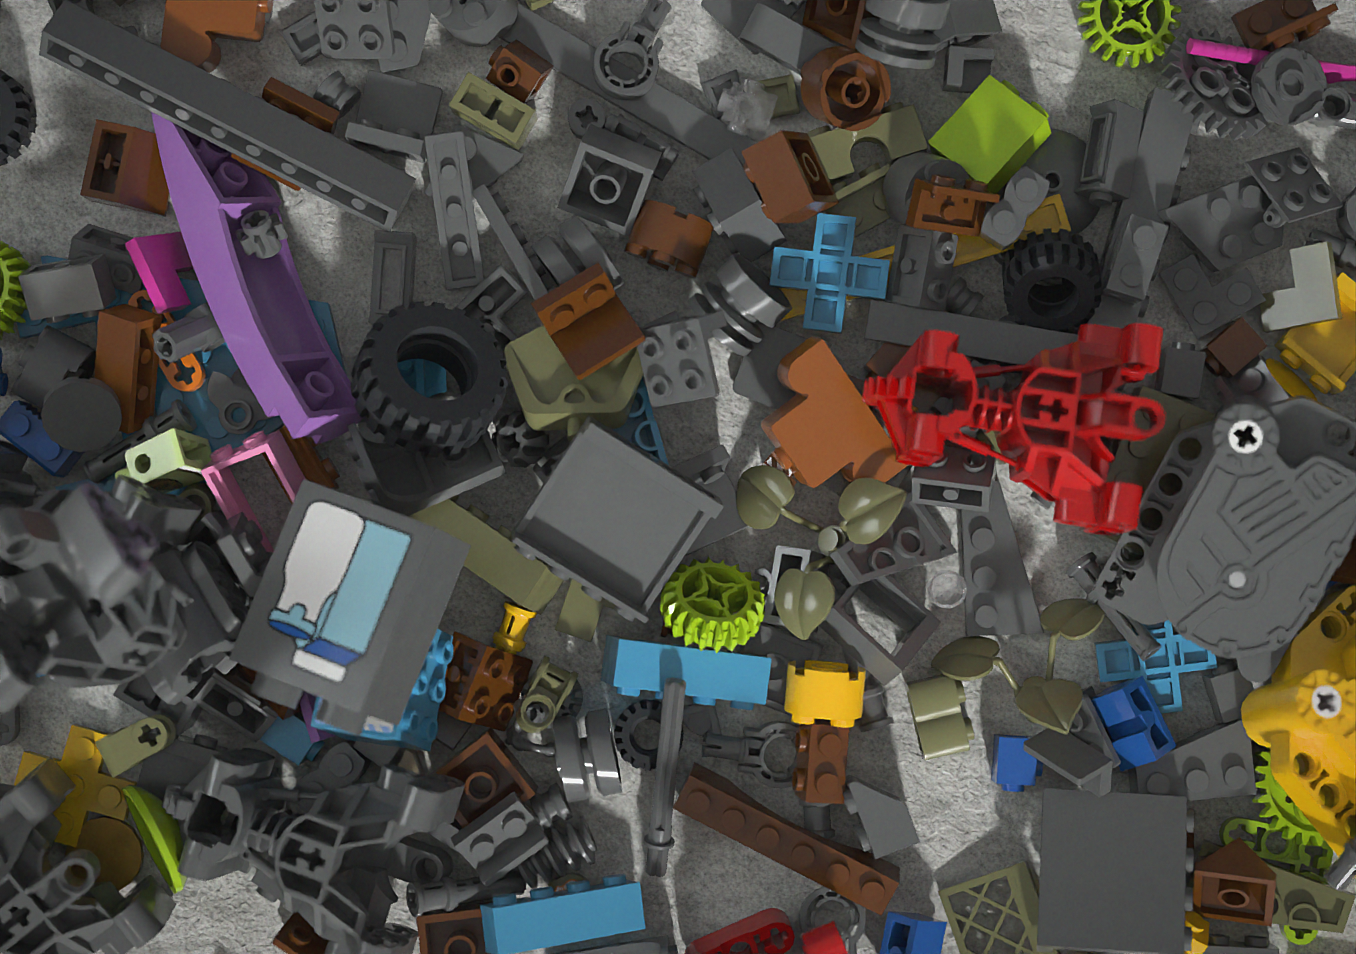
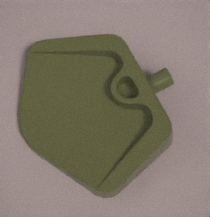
M543 325L511 341L503 351L507 361L506 368L528 425L533 429L540 431L567 430V439L571 442L588 415L610 429L620 428L627 421L643 376L637 346L582 380L576 378Z

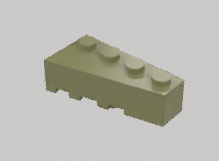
M459 495L407 516L434 526L471 545L463 566L519 605L542 615L565 581L548 570V563L536 557L533 561L517 552L514 548L516 544L512 542V531L503 525L497 530L486 523L490 516L470 504L468 509H465L456 502Z

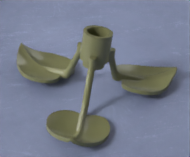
M754 466L744 471L738 480L736 503L738 514L743 522L755 529H767L777 522L781 513L783 516L819 534V549L826 555L825 558L807 564L804 572L795 568L786 570L780 577L775 589V606L783 624L796 637L807 640L813 630L828 616L835 599V588L831 579L825 573L814 571V569L827 564L834 565L835 562L829 554L848 539L856 544H869L880 538L898 516L905 502L907 492L873 478L857 479L845 488L839 500V512L845 520L840 522V527L831 525L824 528L785 508L795 494L792 480L785 472L772 466Z
M1078 598L1059 600L1044 609L1040 618L1041 626L1045 630L1053 631L1049 640L1045 679L1040 676H1032L1023 682V686H1019L1003 659L996 657L1000 651L998 642L983 636L963 637L949 643L933 658L931 668L939 670L945 676L952 679L972 681L988 675L995 665L1000 668L1014 690L1016 706L1029 722L1038 723L1060 733L1068 734L1072 721L1082 706L1084 695L1082 688L1075 682L1065 679H1053L1057 640L1060 636L1068 640H1079L1087 637L1100 626L1105 612L1098 604L1093 605L1086 599Z

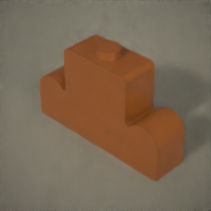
M166 0L160 47L210 73L216 69L221 60V50L215 42L216 38L250 42L262 41L265 28V14L271 13L273 0Z
M811 336L782 358L777 368V377L786 389L797 392V394L763 419L761 427L776 448L772 451L774 458L785 471L790 468L800 483L816 488L840 469L843 476L851 483L860 478H873L885 483L908 466L895 461L896 451L892 441L868 405H866V402H862V396L822 338Z

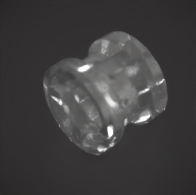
M940 570L929 577L925 590L932 604L946 609L954 608L961 604L965 599L967 586L963 577L957 572Z

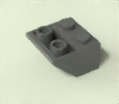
M852 775L846 776L845 792L842 793L844 804L850 815L854 813L857 815L859 823L853 825V828L864 852L870 850L875 859L920 843L907 805L899 797Z

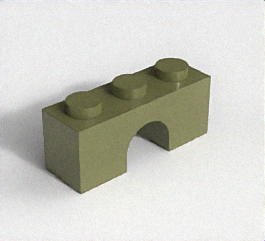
M899 102L882 108L880 118L873 125L863 130L849 131L840 128L831 130L830 126L827 125L809 131L808 135L830 183L833 184L852 178L855 171L850 158V151L855 145L862 142H871L879 146L885 155L887 164L890 163L891 165L903 156L908 157L919 151H927L928 146L914 104L904 107L903 103Z

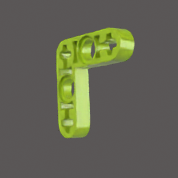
M1230 817L1221 824L1219 838L1224 846L1235 840L1229 837L1230 829L1237 830L1239 824H1242L1241 828L1243 831L1257 835V827H1262L1257 836V850H1253L1255 842L1242 839L1260 858L1291 864L1290 871L1328 884L1323 873L1332 864L1333 849L1324 839L1322 846H1318L1323 848V852L1321 855H1315L1312 867L1320 869L1317 875L1308 870H1300L1301 864L1308 867L1310 865L1311 856L1305 853L1306 845L1312 846L1310 838L1306 845L1296 844L1295 834L1291 840L1286 839V845L1281 852L1271 853L1266 847V839L1273 832L1282 833L1284 827L1278 830H1270V823L1244 817ZM1279 924L1281 934L1287 940L1297 945H1305L1312 942L1318 933V930L1307 929L1306 931H1299L1298 936H1296V932L1290 929V926Z

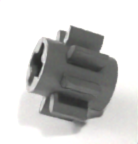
M255 210L245 215L241 221L243 229L235 231L245 254L248 256L254 252V255L261 259L276 255L282 247L280 240L288 237L277 213L269 216L268 212L264 210Z

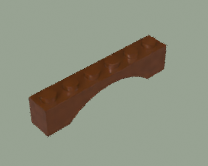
M695 762L677 794L673 809L882 916L900 883V867L880 857L875 859L873 854L868 851L864 852L863 849L832 841L792 823L754 800L729 779Z

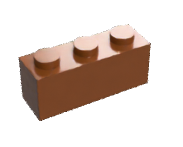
M122 304L99 311L97 349L94 365L95 379H99L110 386L120 399L122 421L119 431L130 434L140 430L146 418L149 416L154 417L159 357L153 349L154 339L152 335L161 328L162 316L128 304Z

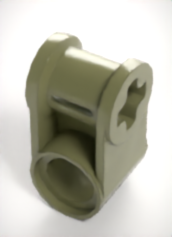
M544 655L517 709L516 721L519 727L528 733H539L547 728L554 720L561 705L567 699L579 673L575 671L569 673L550 663V658ZM536 704L543 708L545 712L544 722L534 723L530 721L526 715L527 706Z
M156 714L101 738L95 742V745L114 778L143 763L144 759L169 747L176 738L177 728L170 717ZM158 727L161 734L151 740L148 733L153 728Z

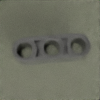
M756 3L738 37L743 43L800 76L802 66L807 61H810L820 51L836 46L772 8L760 3Z

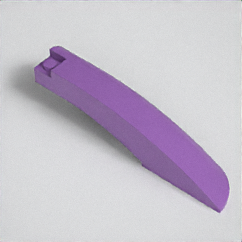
M151 112L169 193L195 273L223 338L267 417L280 415L293 438L311 436L316 444L327 442L349 431L347 425L354 422L357 425L363 419L355 408L358 399H354L351 395V382L333 354L314 316L300 282L287 238L280 240L282 247L276 255L261 259L257 258L254 252L247 256L235 233L236 230L243 229L241 226L243 217L255 210H264L268 212L269 216L277 213L280 222H282L278 208L282 201L265 174L233 159L231 152Z

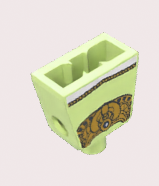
M176 428L170 429L127 450L125 459L128 467L117 471L115 479L120 474L126 475L160 493H168L203 481L205 478L201 470L211 460L209 455L212 453L208 439Z

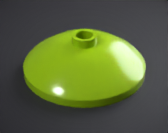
M128 785L124 787L122 791L129 812L157 869L174 894L182 891L187 877L177 871L184 848L178 819L173 818V814L165 812L166 809L162 808L163 801L159 797L138 786Z

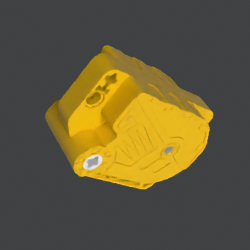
M1356 585L1329 594L1316 606L1313 612H1310L1272 674L1271 684L1251 691L1243 701L1240 710L1243 727L1249 738L1259 745L1271 748L1270 767L1275 780L1338 857L1344 851V844L1349 839H1355ZM1321 624L1326 630V636L1321 631Z

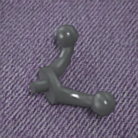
M522 699L514 702L513 708L515 712H517ZM516 719L511 728L507 729L505 743L512 745L517 751L545 753L547 757H555L553 742L541 745L526 741L520 732L521 728Z

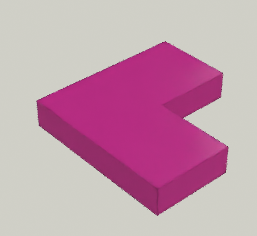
M181 231L135 237L125 243L158 314L182 310L191 305L177 273L188 272L194 268Z

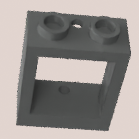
M890 575L855 586H851L846 577H844L841 583L845 588L841 593L835 589L832 609L825 620L818 626L885 686L906 668L941 621ZM858 589L907 632L891 654L842 610Z

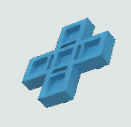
M818 213L813 251L774 247L769 285L770 287L807 291L803 329L842 334L847 296L885 300L890 260L852 256L856 217Z
M1169 620L1154 625H1145L1155 640L1162 645L1154 655L1145 661L1140 659V656L1126 639L1094 642L1099 681L1102 683L1134 679L1143 675L1161 714L1183 711L1178 673L1217 668L1216 655L1211 654V651L1196 645L1190 640L1187 641L1179 632L1173 633L1172 624ZM1132 628V631L1135 633L1136 636H1138L1136 631Z

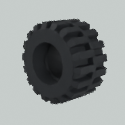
M0 70V166L8 163V156L16 159L22 155L18 150L19 147L24 145L28 148L32 142L27 138L28 132L35 133L37 126L31 122V118L37 117L36 109L30 105L33 101L30 94L23 89L24 87L2 70Z
M1051 228L1043 229L1042 234L1037 235L1035 231L1028 233L1027 240L1023 241L1019 238L1014 243V250L1008 249L1005 255V262L1002 263L1004 303L1009 315L1015 316L1017 324H1027L1029 327L1052 331L1060 330V332L1065 333L1069 332L1068 327L1074 326L1078 328L1079 325L1084 324V318L1091 319L1094 316V308H1098L1102 301L1101 274L1097 253H1094L1093 246L1089 241L1083 243V236L1077 233L1070 236L1066 229L1060 228L1059 232L1056 233L1052 232ZM1048 277L1067 279L1064 285L1043 286L1036 284L1038 281Z

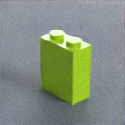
M989 75L928 141V145L932 154L960 164L966 170L970 179L988 183L987 190L997 194L1052 134L1048 122L1049 115L1038 103L1032 101L1028 104L1020 98L1019 91L1010 82L1002 80L1000 83L993 76Z

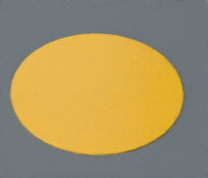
M1266 359V366L1271 375L1292 397L1305 395L1317 400L1306 383L1291 369L1275 359Z

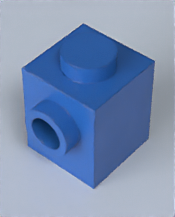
M994 734L991 780L1001 784V790L1024 792L1025 785L1035 786L1036 777L1042 776L1043 763L1023 750L1024 741L1033 736Z

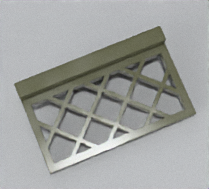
M1028 861L938 891L960 954H978L968 949L965 942L970 926L991 935L983 954H989L995 938L1015 947L1014 954H1019L1020 951L1027 954H1061L1060 949H1053V953L1037 952L1039 891ZM1006 876L1012 893L1004 906L986 897L985 894L991 881ZM985 884L981 893L970 889ZM965 891L978 898L969 918L954 911L950 895ZM1014 899L1019 913L1010 909ZM982 901L1003 910L994 931L973 921ZM1007 913L1023 921L1025 931L1019 943L998 933ZM957 919L966 923L963 932ZM1027 936L1033 950L1023 946Z

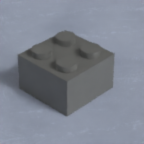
M590 124L579 144L557 208L629 236L640 207H642L662 152Z

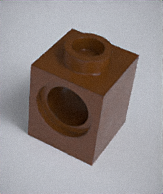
M1241 317L1231 322L1199 352H1206L1204 366L1215 377L1221 375L1230 378L1268 345Z

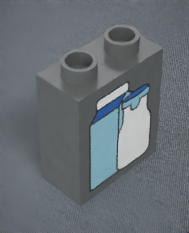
M303 479L229 660L258 671L250 692L293 709H296L303 690L323 698L315 719L335 728L361 736L368 717L398 726L471 545L434 526Z

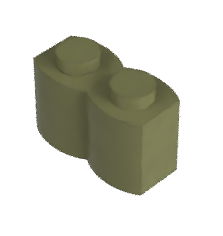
M940 674L906 682L905 688L922 758L929 760L970 750L969 741L974 740L975 736L970 717L963 718L960 703L966 702L962 681Z

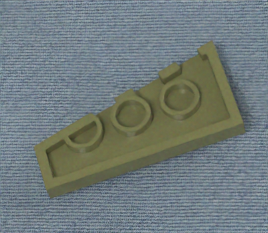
M1204 839L1199 855L1209 856L1224 846ZM1264 861L1277 874L1272 924L1336 933L1344 932L1356 894L1346 890L1339 891L1329 884ZM1194 866V869H1193V872H1192V875H1191L1189 884H1188V886H1187V887H1192V888H1193V891H1194L1195 866Z

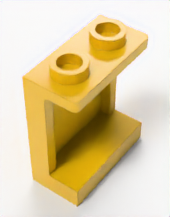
M1344 272L1336 274L1342 319L1287 329L1274 345L1281 351L1279 357L1282 361L1295 370H1298L1300 367L1311 377L1309 379L1310 384L1323 394H1328L1329 392L1332 395L1342 393L1347 387L1345 383L1356 371V282Z

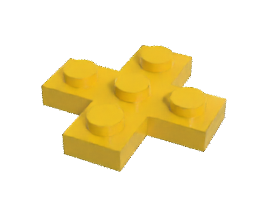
M73 724L70 728L62 759L53 758L76 785L73 791L65 796L66 799L52 812L62 824L55 842L77 847L83 824L87 822L90 811L123 821L128 818L129 809L122 789L128 785L136 786L137 782L118 776L113 778L111 774L101 772L104 760L95 742L109 735V733ZM24 751L14 786L39 764L49 758V756Z

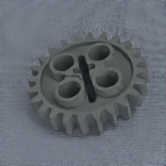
M1193 28L1186 34L1182 32L1164 51L1166 56L1161 60V63L1166 66L1161 71V75L1170 79L1164 86L1169 90H1174L1176 93L1171 100L1182 102L1184 105L1181 109L1182 114L1191 112L1194 115L1193 124L1196 125L1200 121L1205 123L1207 133H1210L1214 128L1217 129L1221 139L1228 133L1233 141H1236L1241 136L1245 140H1248L1252 135L1256 136L1270 120L1257 108L1252 96L1251 78L1255 65L1188 54L1186 52V44L1190 38L1233 45L1232 38L1228 36L1223 41L1216 30L1209 36L1205 28H1201L1198 33Z

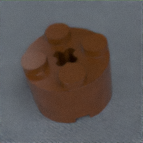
M833 46L817 53L810 61H807L801 69V96L806 109L814 118L840 129L859 131L870 127L882 115L880 111L884 103L889 101L891 95L890 77L884 65L848 47Z
M644 200L624 252L641 259H645L646 256L649 257L647 264L656 269L668 272L669 267L673 266L676 267L675 272L696 279L714 227L710 222L692 213L685 215L676 211L677 207L658 201Z

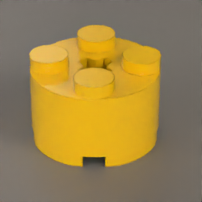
M805 660L804 668H796V661H790L787 668L784 710L791 713V721L795 723L814 724L815 718L830 719V725L854 727V720L862 717L866 669L858 666L857 673L849 672V664L822 660Z

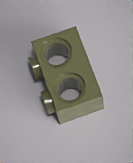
M470 72L466 74L449 103L453 114L517 151L521 149L538 119L535 109Z

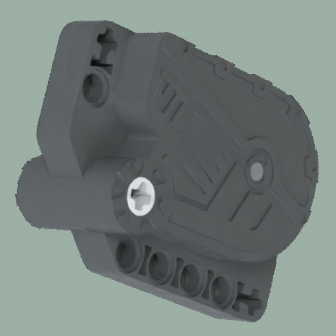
M1240 395L1226 401L1217 411L1215 420L1180 431L1174 437L1141 498L1137 528L1120 536L1098 577L1095 588L1099 600L1145 625H1154L1169 620L1173 627L1187 641L1190 640L1196 645L1211 651V654L1236 658L1239 671L1248 681L1257 683L1269 679L1291 641L1298 634V630L1304 624L1310 612L1315 610L1325 592L1327 582L1335 568L1340 566L1356 533V449L1354 454L1348 452L1356 444V420L1305 395L1293 396L1267 404L1258 397ZM1335 423L1345 424L1350 429L1349 438L1341 444L1332 443L1327 439V430ZM1247 425L1252 426L1253 434L1247 432L1244 437L1239 436V429L1244 430ZM1188 437L1197 439L1202 445L1200 454L1192 458L1182 455L1179 450V443L1183 439ZM1170 472L1176 473L1182 479V487L1176 492L1165 491L1161 487L1159 480L1162 475ZM1149 507L1157 508L1163 515V521L1158 526H1148L1143 523L1141 512ZM1128 542H1136L1144 549V556L1136 561L1129 560L1122 553V547ZM1119 567L1126 570L1120 585L1124 591L1117 589L1112 594L1107 591L1109 584L1105 580L1112 582L1118 573Z

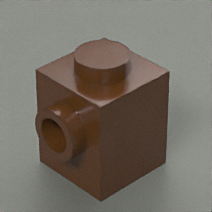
M515 40L505 47L500 45L494 51L488 62L492 68L485 79L525 104L536 97L554 65L520 41Z

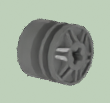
M866 0L865 9L877 17H868L861 20L860 30L863 33L857 35L855 48L861 54L891 66L909 69L932 68L936 60V53L932 50L939 48L940 38L928 30L945 27L951 0Z
M735 252L716 271L717 278L724 289L711 282H706L701 286L703 294L695 293L688 300V303L695 316L723 310L727 326L712 330L713 337L736 354L745 357L754 349L751 341L759 343L764 338L763 331L756 321L758 320L764 325L774 328L792 310V306L778 287H770V278L747 258Z

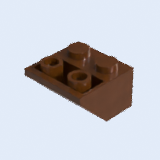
M96 119L80 195L91 202L166 217L170 193L163 170L156 134L133 126Z

